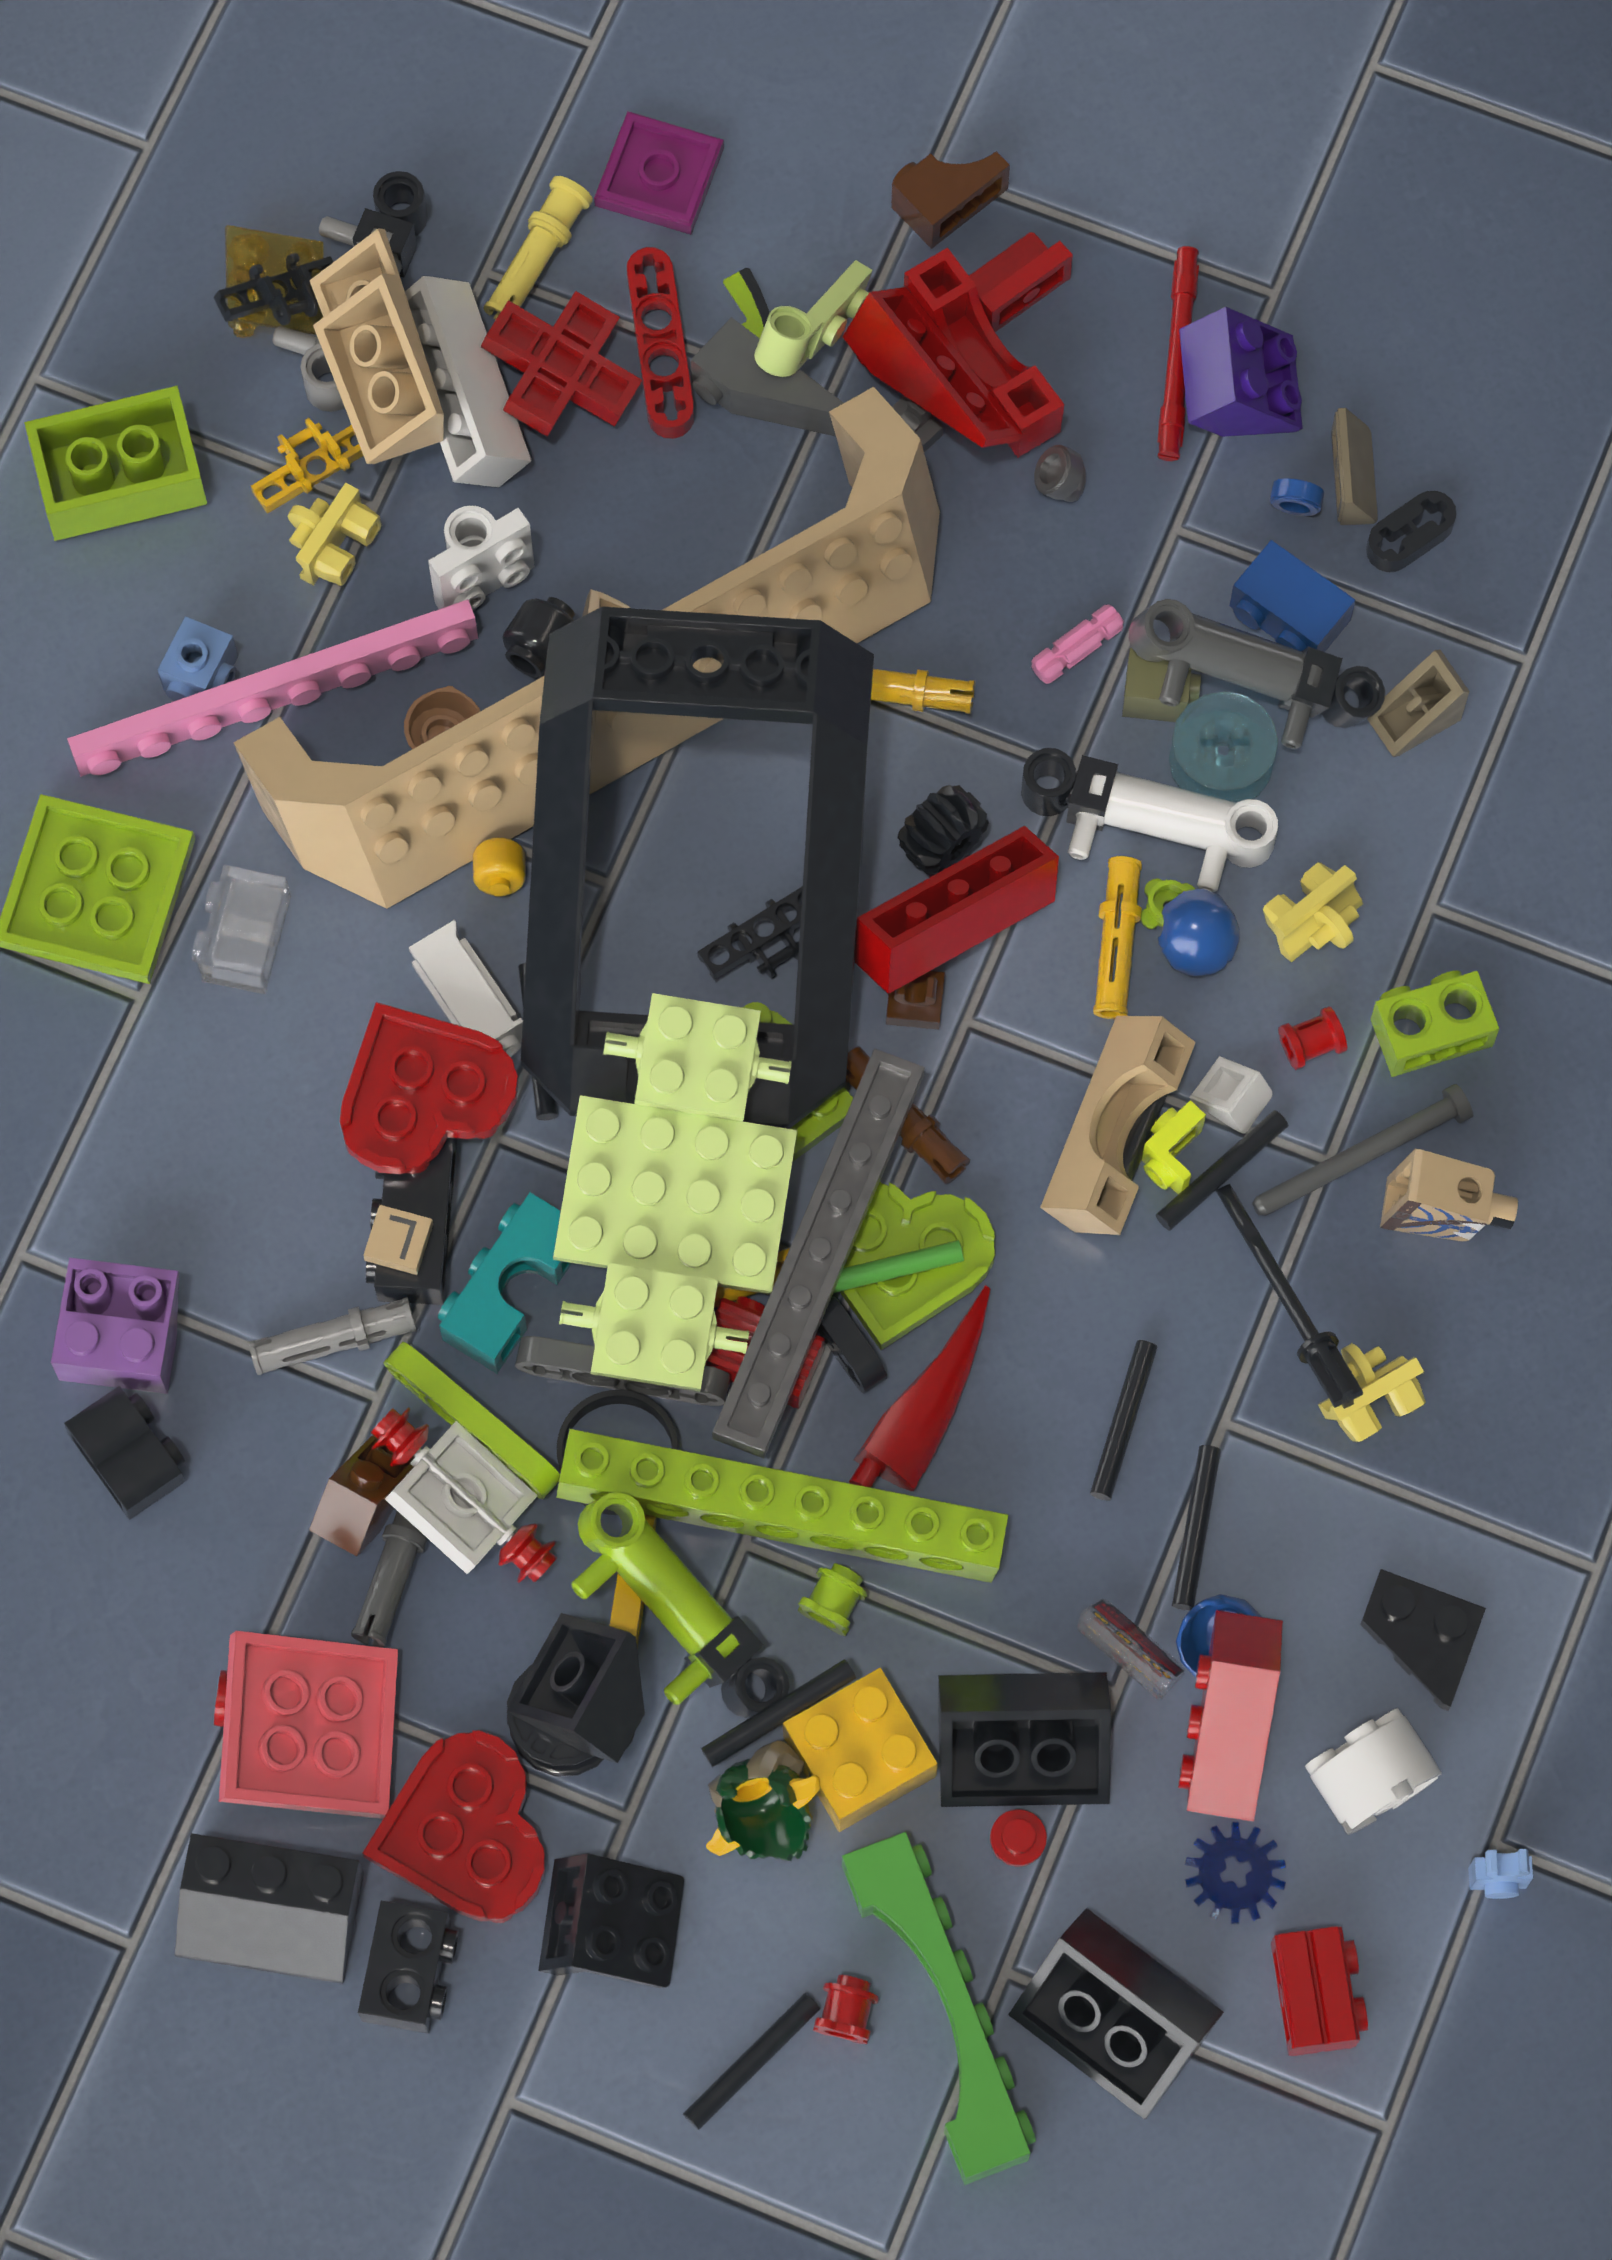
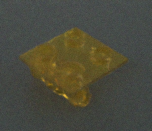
M226 225V288L250 281L249 270L257 264H261L263 267V273H260V278L272 277L288 272L286 258L293 253H297L300 258L296 266L323 259V242ZM314 270V271H312V277H315V276H316L317 274H319L321 271H320V270ZM291 279V280H290L291 285L293 286L294 289H296V287H295V285H294V283H293V281H292V279ZM273 283L275 289H280L283 297H285L284 288L277 283ZM255 290L247 292L248 299L251 302L260 300ZM230 296L226 298V305L229 309L242 305L236 297ZM298 300L289 302L287 305L296 303ZM319 304L317 315L308 317L304 312L291 315L290 323L284 327L316 335L313 325L323 318ZM271 308L228 321L229 327L233 329V334L241 338L254 335V329L258 326L271 328L283 326L274 318Z

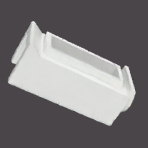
M455 920L409 947V951L415 959L412 962V966L450 1023L480 1031L498 1040L502 1044L503 1050L510 1057L521 1048L523 1020L521 1018L517 1019L516 1012L466 938L459 941Z

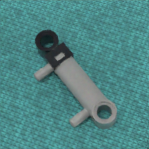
M395 171L387 173L378 180L373 191L375 211L365 208L358 226L326 216L321 220L319 233L323 237L355 246L375 230L385 229L399 275L404 278L417 248L415 237L421 234L425 228L428 216L422 183L416 176L408 172ZM399 202L410 204L409 207L402 210L390 208ZM278 326L273 334V344L304 355L300 367L306 396L310 403L321 411L333 412L343 409L344 404L335 381L324 382L318 380L319 376L331 372L318 337L284 326Z

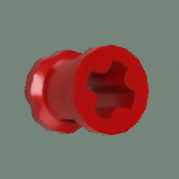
M1330 1006L1321 1009L1320 1015L1294 1026L1286 1023L1278 1027L1282 1047L1288 1061L1295 1070L1303 1068L1306 1065V1061L1333 1050L1340 1054L1347 1051L1348 1048L1343 1027L1335 1011Z

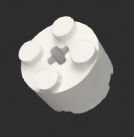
M1398 1708L1385 1714L1377 1721L1372 1719L1362 1724L1344 1737L1347 1743L1335 1751L1331 1748L1305 1765L1311 1775L1310 1778L1348 1835L1376 1821L1375 1816H1379L1391 1808L1399 1807L1438 1779V1776L1442 1775L1436 1762L1406 1716H1403Z

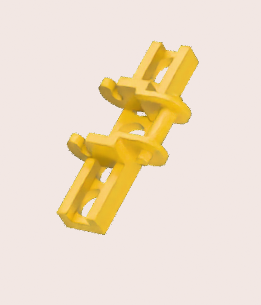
M310 418L305 419L307 428L288 439L282 434L277 436L280 443L277 450L280 454L284 452L287 454L285 456L286 465L251 485L252 493L267 514L303 492L310 493L313 491L314 485L341 469L343 471L348 470L352 462L364 456L359 444L353 446L350 443L351 438L355 435L352 425L331 436L328 431L321 434L320 430L323 429L319 422L314 424ZM313 437L319 448L299 460V456L294 448ZM339 446L345 447L348 451L341 454ZM329 452H330V454L332 455V457L334 458V460H332L331 458H329ZM315 459H320L326 463L325 471L318 475L307 471L308 463ZM289 474H292L296 482L287 486L285 479ZM269 486H277L281 489L280 492L268 499L263 497L264 490Z

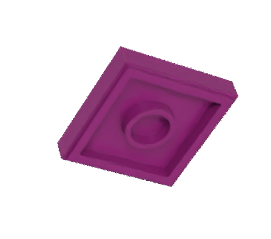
M627 111L594 197L595 206L691 235L724 150V140Z

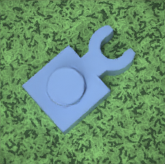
M1519 1849L1515 1853H1497V1850H1487L1485 1857H1475L1468 1867L1470 1890H1484L1485 1897L1492 1899L1519 1896V1889H1526L1533 1879L1532 1856H1529L1528 1849Z

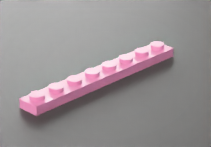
M467 599L67 738L80 777L90 773L92 775L110 773L116 770L122 762L139 756L144 758L159 756L167 752L171 745L191 738L193 740L208 739L219 733L222 727L240 721L244 723L257 722L267 717L271 710L291 703L295 706L311 703L318 699L321 693L340 686L343 688L360 686L367 682L372 675L389 669L393 671L409 669L415 666L421 658L438 652L444 654L458 652L467 647L470 641L478 639L475 615Z

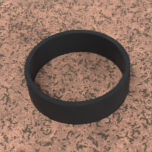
M608 1390L596 1393L577 1404L567 1415L560 1428L557 1439L559 1471L561 1473L569 1429H573L582 1417L599 1407L611 1404H627L647 1411L665 1428L670 1438L672 1449L678 1450V1440L674 1425L667 1413L656 1402L642 1394L628 1390ZM605 1509L602 1512L603 1514L618 1515L614 1511Z

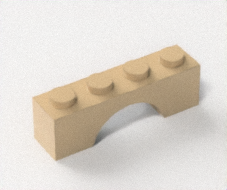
M1116 1016L1040 1207L1075 1233L1120 1235L1139 1188L1137 1184L1130 1180L1124 1169L1123 1151L1127 1137L1138 1117L1153 1102L1178 1089L1196 1043L1164 1017Z

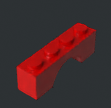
M945 248L904 273L903 287H907L1023 433L1019 441L1007 443L1017 458L1061 432L1065 404L1036 365L1028 367L1020 363L1003 345L985 314L977 286L949 248Z

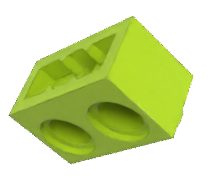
M1458 970L1449 971L1433 978L1430 981L1431 985L1411 990L1409 986L1396 987L1383 993L1379 997L1380 1000L1375 1001L1370 1020L1391 1077L1493 1047L1499 1026L1478 971L1464 975ZM1453 1003L1461 1004L1470 1011L1471 1017L1455 1019L1447 1013L1445 1006ZM1399 1019H1410L1419 1026L1421 1031L1414 1035H1406L1397 1030L1394 1022Z

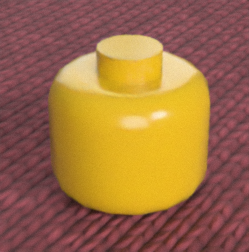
M503 837L491 838L480 843L473 853L474 884L480 891L498 897L517 892L522 888L526 880L524 849L519 843Z

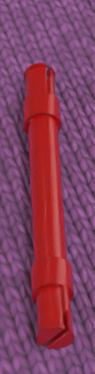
M1191 246L1179 247L1177 250V261L1174 260L1171 290L1173 306L1164 402L1160 408L1157 443H1160L1158 458L1164 461L1178 460L1180 458V447L1183 445L1186 409L1184 408L1185 386L1179 329L1192 322L1193 302L1196 300L1199 265H1197L1199 251Z

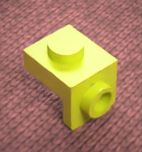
M1191 1100L1178 1112L1171 1107L1159 1117L1150 1130L1154 1135L1145 1143L1142 1161L1145 1163L1143 1168L1148 1177L1160 1188L1166 1190L1170 1187L1177 1194L1189 1186L1191 1173L1175 1157L1202 1132L1206 1114Z

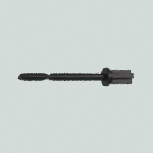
M1227 1184L1217 1189L1216 1192L1305 1341L1298 1349V1358L1302 1363L1309 1364L1334 1408L1340 1405L1344 1409L1354 1404L1353 1399L1362 1396L1363 1391L1337 1349L1339 1340L1336 1334L1331 1331L1318 1333L1232 1186Z

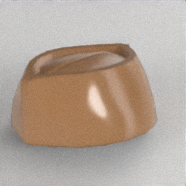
M453 686L439 688L422 695L413 702L404 720V734L411 749L420 746L479 713V707L470 697Z

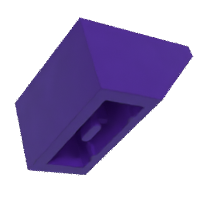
M1224 307L1179 329L1189 424L1222 437L1293 433L1303 429L1301 416L1302 398L1298 387L1296 367L1297 350L1293 335L1228 307Z

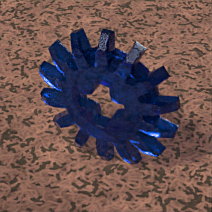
M1239 1822L1231 1823V1837L1229 1838L1223 1836L1217 1825L1210 1828L1215 1843L1210 1845L1197 1838L1193 1845L1204 1854L1202 1858L1187 1857L1185 1862L1187 1866L1199 1868V1875L1185 1879L1186 1887L1201 1885L1203 1892L1193 1902L1197 1907L1208 1899L1214 1902L1215 1905L1209 1917L1215 1920L1218 1919L1223 1908L1231 1910V1924H1239L1240 1910L1248 1909L1253 1921L1260 1919L1261 1916L1256 1904L1262 1900L1273 1909L1277 1902L1268 1893L1269 1888L1273 1887L1284 1890L1286 1882L1272 1876V1870L1286 1868L1285 1860L1269 1861L1267 1854L1278 1847L1277 1843L1271 1840L1260 1848L1255 1843L1261 1832V1829L1253 1827L1248 1839L1240 1838ZM1234 1857L1238 1864L1247 1862L1250 1865L1252 1871L1245 1875L1247 1885L1238 1888L1233 1881L1225 1883L1222 1881L1220 1874L1227 1868L1226 1859Z

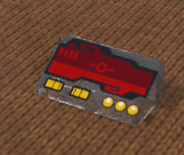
M1100 1599L1085 1608L1080 1614L1078 1631L1156 1699L1160 1698L1162 1700L1185 1674L1186 1669L1179 1661L1108 1600Z

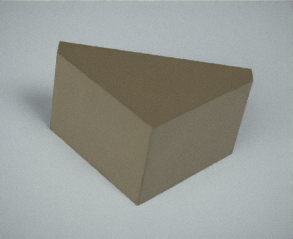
M1440 649L1434 650L1385 696L1380 710L1367 718V720L1393 757L1400 756L1461 721L1470 691Z

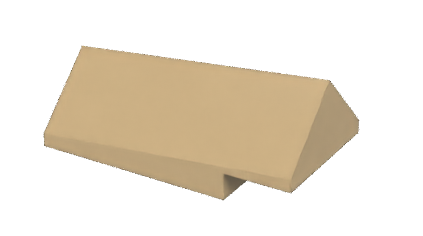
M377 229L309 280L323 318L315 323L313 327L367 464H376L443 441L444 413L385 229Z

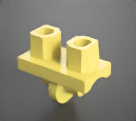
M345 482L330 506L326 501L317 498L310 509L294 505L288 513L289 521L296 528L289 541L301 549L296 556V561L303 568L299 574L300 579L314 586L320 577L326 581L343 586L356 564L354 555L339 548L346 536L368 546L380 531V516L361 503L359 489Z
M1317 862L1304 873L1300 881L1302 891L1307 895L1295 904L1285 894H1278L1264 905L1263 912L1266 923L1277 937L1281 954L1290 962H1293L1312 945L1319 950L1331 941L1337 947L1344 949L1354 941L1353 934L1348 926L1359 917L1356 910L1363 903L1354 885V881L1357 880L1356 874L1346 865L1335 872L1322 863Z
M1351 1343L1341 1349V1353L1360 1385L1363 1395L1353 1399L1354 1404L1345 1409L1342 1405L1334 1408L1329 1398L1319 1403L1318 1406L1325 1419L1337 1420L1339 1426L1351 1441L1360 1442L1382 1428L1370 1406V1403L1385 1396L1395 1416L1399 1417L1409 1414L1426 1403L1420 1383L1416 1376L1424 1371L1416 1357L1407 1360L1404 1356H1400L1373 1371L1372 1368L1386 1361L1383 1350L1377 1346L1363 1354L1355 1344Z

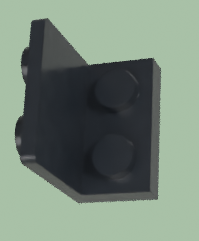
M589 1853L554 1859L538 1971L557 1976L590 1972L656 1988L668 1987L671 1981L684 1878L680 1875Z

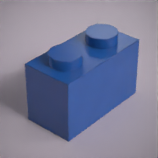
M1270 540L1234 583L1229 606L1243 624L1252 629H1262L1272 636L1276 643L1299 651L1311 647L1325 652L1351 621L1355 599L1277 543Z

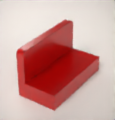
M1029 232L969 275L977 286L982 307L995 332L1071 278L1073 254L1060 240L1048 248L1034 232Z

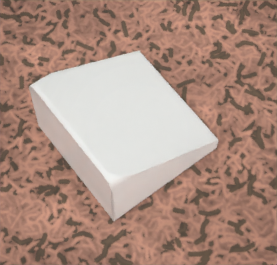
M1219 1056L1189 1098L1194 1104L1232 1129L1245 1134L1270 1101L1273 1094L1260 1072Z

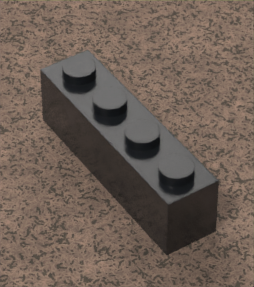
M447 1138L439 1154L430 1161L429 1166L421 1173L389 1174L375 1171V1178L383 1179L384 1181L382 1199L373 1198L371 1230L379 1205L433 1220L432 1231L418 1275L366 1261V1283L374 1284L378 1301L394 1302L408 1297L409 1303L444 1304L458 1138Z

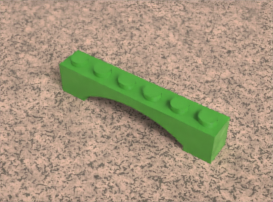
M903 1832L842 1855V1868L861 1918L874 1915L906 1943L927 1971L945 2007L957 2050L959 2101L956 2119L945 2123L944 2134L964 2185L1029 2161L1031 2153L1028 2145L1036 2142L1032 2126L1025 2110L1015 2112L1007 2091L1015 2088L1011 2072L1004 2056L1002 2055L994 2059L986 2037L994 2035V2030L984 2004L980 2002L973 2005L965 1984L972 1982L973 1976L963 1950L959 1949L952 1952L945 1931L953 1928L952 1922L942 1897L939 1896L932 1899L924 1878L931 1876L932 1871L921 1843L911 1846L907 1833Z

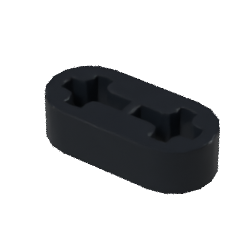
M1425 491L1379 521L1371 529L1366 546L1367 557L1370 563L1379 570L1396 572L1443 542L1451 534L1456 519V506L1445 493ZM1424 509L1430 514L1438 511L1442 513L1440 525L1431 520L1419 528L1416 527L1422 520ZM1404 534L1406 535L1401 541L1398 554L1393 549H1387L1384 552L1381 550L1384 537L1387 541L1394 542Z
M832 1295L818 1328V1333L824 1338L825 1343L855 1386L862 1393H866L888 1378L880 1359L838 1299Z

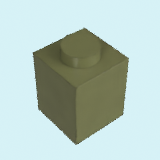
M1130 648L1122 717L1185 723L1188 705L1198 706L1201 674L1191 673L1192 669H1189L1180 704L1175 707L1164 705L1159 700L1169 661H1146Z

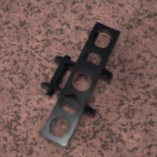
M297 253L290 254L286 258L288 272L272 277L260 278V273H263V267L261 264L254 265L249 270L250 281L221 289L213 298L225 322L270 308L274 318L283 326L290 323L291 315L304 312L308 317H313L317 315L318 302L314 297L315 294L309 280L313 278L312 271H323L333 263L331 256L296 266V263L300 261L299 255ZM291 279H292V281H293V283H294L296 289H294L293 286L291 285V282H290ZM273 283H277L284 288L285 297H283L280 289H275ZM255 290L260 300L251 302L248 299L247 292ZM230 296L236 297L242 305L229 309L226 305V298ZM298 300L296 303L287 305L289 302Z
M803 886L778 902L770 899L765 903L767 909L739 926L733 922L728 926V933L697 951L699 960L710 971L713 980L745 960H748L750 964L757 960L760 964L757 967L759 973L765 972L770 978L775 976L774 967L792 956L798 960L799 941L795 943L793 937L794 930L800 927L801 905L799 902L802 900ZM790 907L797 913L795 919L791 922L783 913ZM760 920H768L773 924L774 931L769 936L761 937L754 932L753 927ZM744 934L748 935L751 938L752 944L748 941ZM780 936L786 947L767 958L761 948ZM737 941V945L741 951L736 950L732 946V943ZM723 949L728 951L729 959L721 965H716L709 959Z

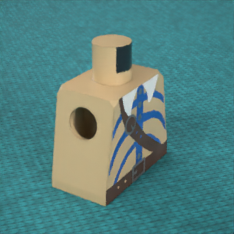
M1415 1148L1387 1177L1380 1228L1456 1241H1469L1486 1224L1511 1229L1517 1214L1518 1199L1512 1196L1493 1193L1495 1173L1489 1168Z

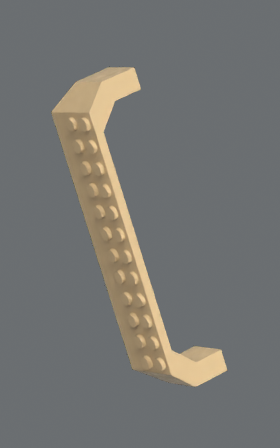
M875 387L829 411L847 478L852 487L846 507L663 610L821 620L855 643H859L930 603L940 511L921 439ZM701 658L693 664L696 670L703 673L715 672L722 666L719 661L713 658ZM545 676L384 766L312 761L281 717L233 743L262 811L303 869L388 909L473 861V853L476 847L483 841L502 837L512 839L534 826L539 724ZM597 710L589 795L723 720V718Z

